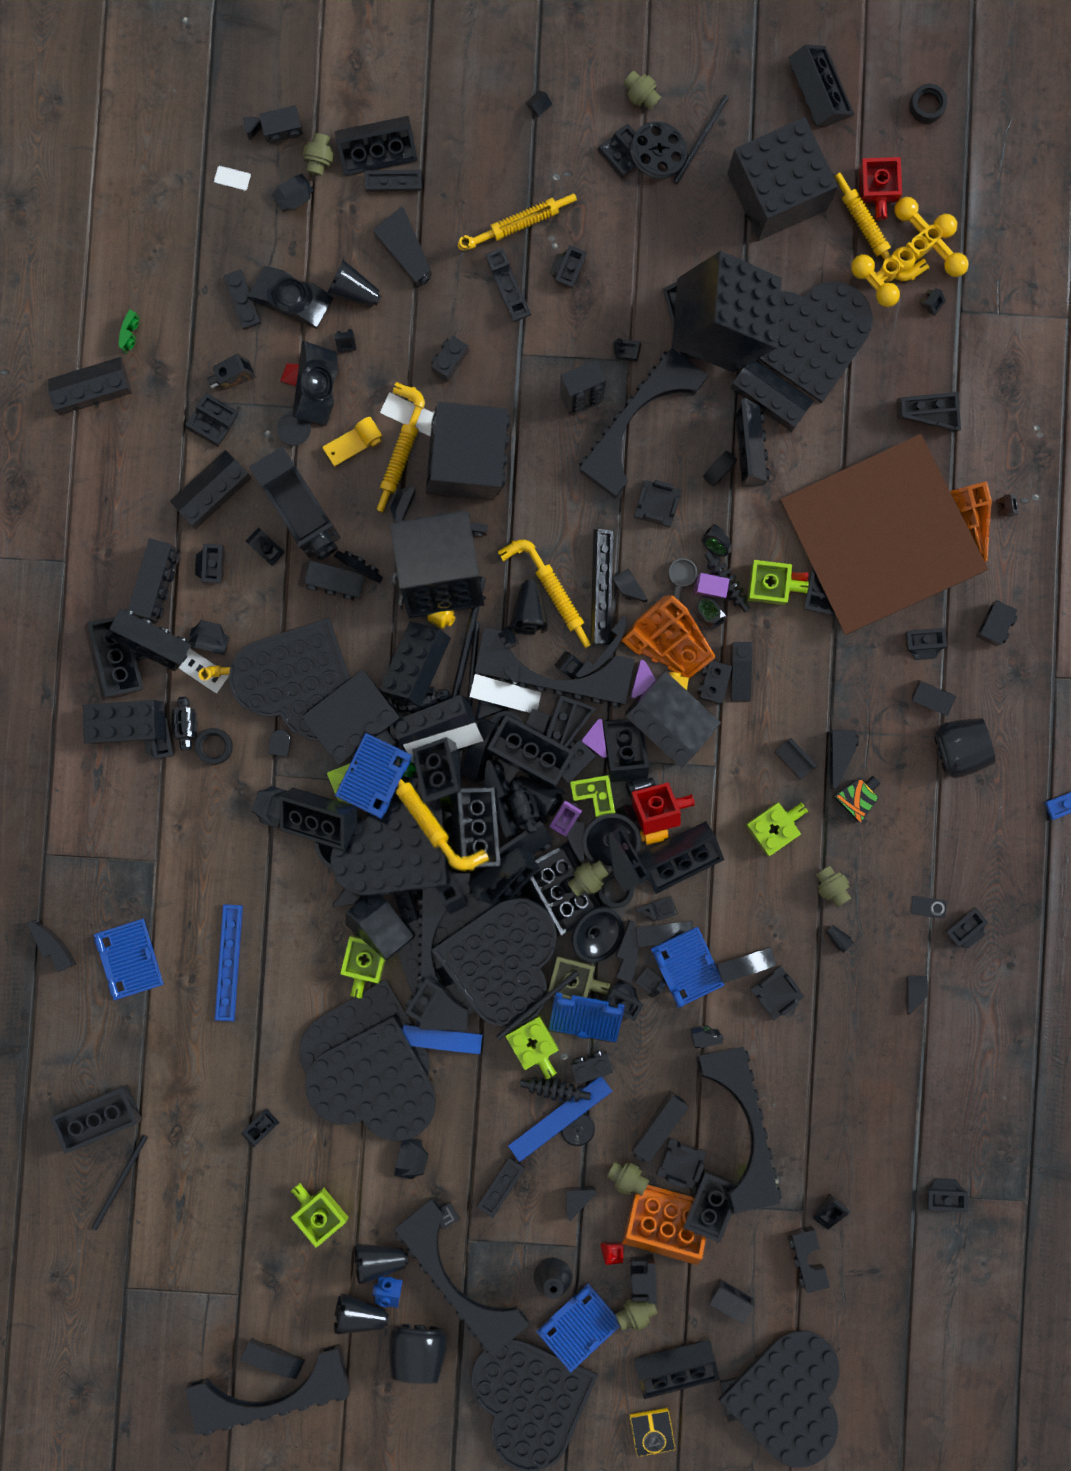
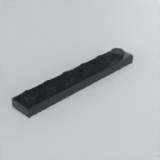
M593 530L590 644L610 645L614 534V531Z

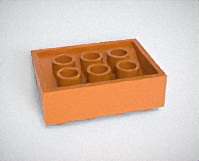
M647 1185L642 1196L634 1194L622 1244L698 1265L702 1260L706 1237L684 1228L693 1197Z

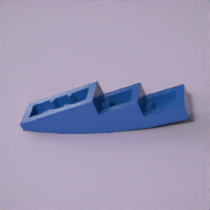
M407 1024L403 1027V1031L411 1046L480 1054L483 1034L458 1030L420 1029V1026Z

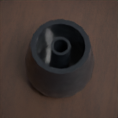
M983 718L946 722L939 725L937 730L934 731L935 743L939 744L940 747L937 748L939 759L944 761L941 764L947 776L951 778L964 777L996 762L992 741Z
M411 1324L396 1325L395 1329L391 1332L389 1340L391 1378L407 1383H437L447 1349V1336L443 1329L430 1326L429 1330H425L426 1326L415 1324L414 1329H411Z

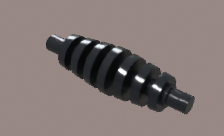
M708 551L704 556L708 560L707 568L714 569L710 572L711 575L717 573L719 577L730 579L727 593L730 592L731 595L728 599H735L736 601L733 605L740 606L745 613L750 609L746 603L748 597L746 594L744 596L741 595L744 591L743 588L737 590L736 587L740 585L739 581L734 584L732 583L737 578L736 575L728 577L727 575L732 572L729 568L724 571L723 568L727 565L725 563L720 565L721 558L714 557L711 551Z
M532 1077L530 1081L523 1079L520 1081V1087L528 1088L529 1093L534 1094L535 1090H537V1095L541 1096L544 1091V1098L549 1099L550 1093H552L551 1100L556 1101L558 1094L559 1101H564L565 1096H567V1102H571L573 1097L575 1102H579L581 1099H591V1093L583 1091L581 1086H577L575 1090L574 1084L570 1083L569 1088H567V1082L562 1081L561 1087H559V1079H555L553 1085L551 1078L547 1079L546 1084H544V1078H540L538 1082L535 1077Z

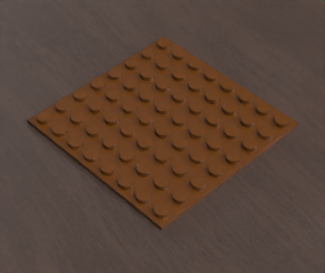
M922 434L781 498L788 517L845 635L989 570Z

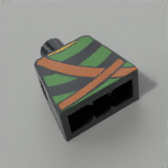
M871 776L866 782L861 778H857L836 792L832 797L857 822H862L879 798L874 790L880 785V782L874 776Z

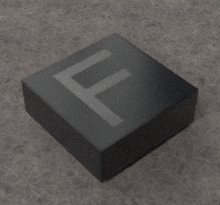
M451 1202L440 1208V1211L443 1210L444 1212L440 1221L442 1229L460 1220Z

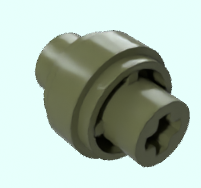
M632 71L623 82V85L629 90L627 93L628 99L635 106L638 105L640 107L644 104L651 110L662 98L655 91L657 88L656 81L649 75L644 74L640 77L635 71Z
M314 133L313 141L307 142V145L304 146L302 156L304 157L303 160L307 162V173L323 176L324 167H329L332 164L334 153L333 149L329 147L331 137Z
M601 860L593 865L589 862L583 863L576 868L574 872L575 878L569 881L568 884L577 896H580L585 891L588 894H594L602 888V885H604L602 879L610 873Z
M831 866L816 874L821 883L817 886L819 888L818 892L823 899L825 898L826 901L831 899L836 907L852 899L846 891L850 886L844 874L842 875L841 872L835 874Z
M614 1162L607 1176L608 1179L616 1182L614 1188L625 1196L626 1194L630 1196L632 1192L642 1196L650 1181L640 1176L642 1173L639 1169L640 1167L633 1163H626L623 1167Z
M631 1298L625 1301V1304L622 1305L624 1310L616 1313L615 1317L622 1331L630 1327L634 1331H640L648 1327L647 1325L650 1324L649 1318L658 1314L654 1304H649L648 1301L633 1302Z

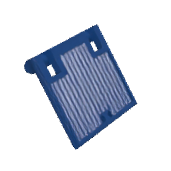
M365 733L335 796L382 818L390 805V800L404 772L407 770L412 755ZM397 756L403 758L399 767L393 765ZM376 798L382 800L379 809L373 807Z
M144 918L94 934L96 948L102 960L108 980L107 984L113 1000L164 985ZM109 937L111 946L105 948L102 938ZM122 981L124 990L118 992L116 982Z
M698 926L651 948L678 1008L725 986L721 982L718 969ZM664 950H666L669 955V957L665 959L661 954V952ZM682 989H684L687 994V996L683 998L681 997V994L679 992Z
M563 993L555 994L548 1030L573 1034L580 1038L587 1039L589 1037L617 1042L625 1005L618 1004V1007L615 1008L609 1007V1002L574 995H572L571 999L562 998Z
M587 1283L577 1295L575 1294L536 1332L571 1373L620 1326L612 1310L590 1284ZM589 1294L591 1299L584 1304L582 1300ZM555 1327L557 1331L549 1337L547 1332Z

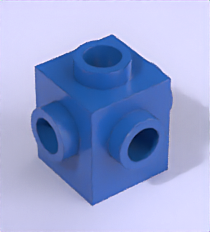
M380 1277L378 1284H374L372 1296H376L375 1304L382 1307L398 1308L403 1280H397L392 1277Z

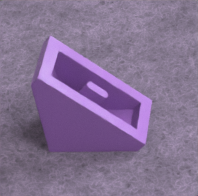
M700 573L696 577L693 595L726 598L730 579Z
M641 660L639 663L631 699L642 695L656 680L644 660Z
M598 719L582 739V742L601 758H606L602 719Z
M564 801L549 827L566 837L582 811Z

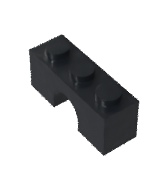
M813 1226L790 1231L791 1238H788L791 1250L794 1249L796 1257H793L795 1268L800 1270L801 1276H798L800 1287L804 1288L807 1293L830 1288L823 1264L810 1265L807 1263L809 1253L820 1249Z

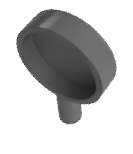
M687 558L675 560L668 571L669 579L675 585L673 596L676 599L680 600L683 587L693 584L697 577L696 565Z

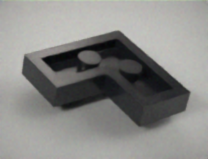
M337 550L333 556L379 584L384 578L378 574L379 570L370 564L368 566L365 565L366 561L348 551L343 553Z

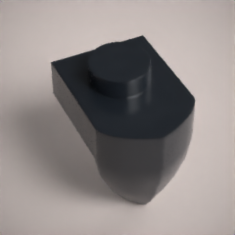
M617 338L613 342V351L618 360L638 362L642 344L640 341Z

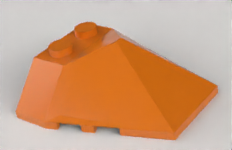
M987 481L952 490L950 493L984 561L987 562L992 500Z
M673 595L663 596L634 622L621 639L635 653L639 655L642 653L652 658L651 661L655 663L660 662L668 666L667 669L681 673V676L689 679L715 659L712 649L690 612Z

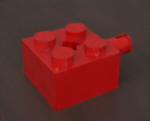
M901 157L862 158L859 165L860 197L863 203L875 204L876 220H880V217L881 220L887 219V203H896L902 196Z
M669 782L633 791L632 806L643 835L681 826L680 809L695 806L694 798H692L693 795L690 794L676 799Z

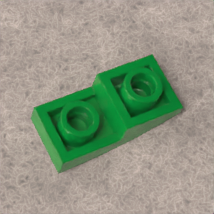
M131 309L126 314L119 335V348L124 353H127L128 350L134 347L136 337L132 330H136L140 322V317Z

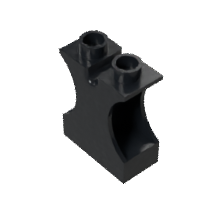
M282 446L249 467L292 533L297 544L309 558L316 555L319 560H323L338 550L335 542L341 538Z

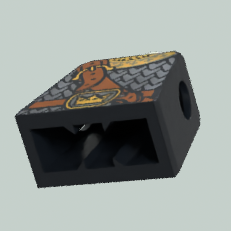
M237 353L213 366L215 374L208 377L207 381L211 388L221 385L229 389L252 380L256 376L250 361Z

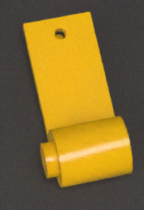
M366 417L358 422L353 430L326 444L322 449L335 467L370 446L376 447L382 442L383 435L372 418Z

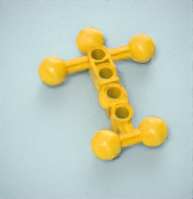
M912 197L899 199L894 208L896 217L901 221H910L919 231V234L912 239L911 243L908 242L905 247L897 248L892 256L884 261L877 273L874 271L875 262L870 256L863 254L856 256L851 263L852 274L858 279H866L876 290V300L883 307L894 306L900 298L898 287L893 283L885 282H890L902 271L911 269L918 259L922 258L933 248L945 260L944 269L951 277L964 275L968 270L969 261L967 257L962 253H953L941 239L949 238L956 232L957 221L955 217L951 214H942L934 220L933 225L929 226L918 214L916 200Z

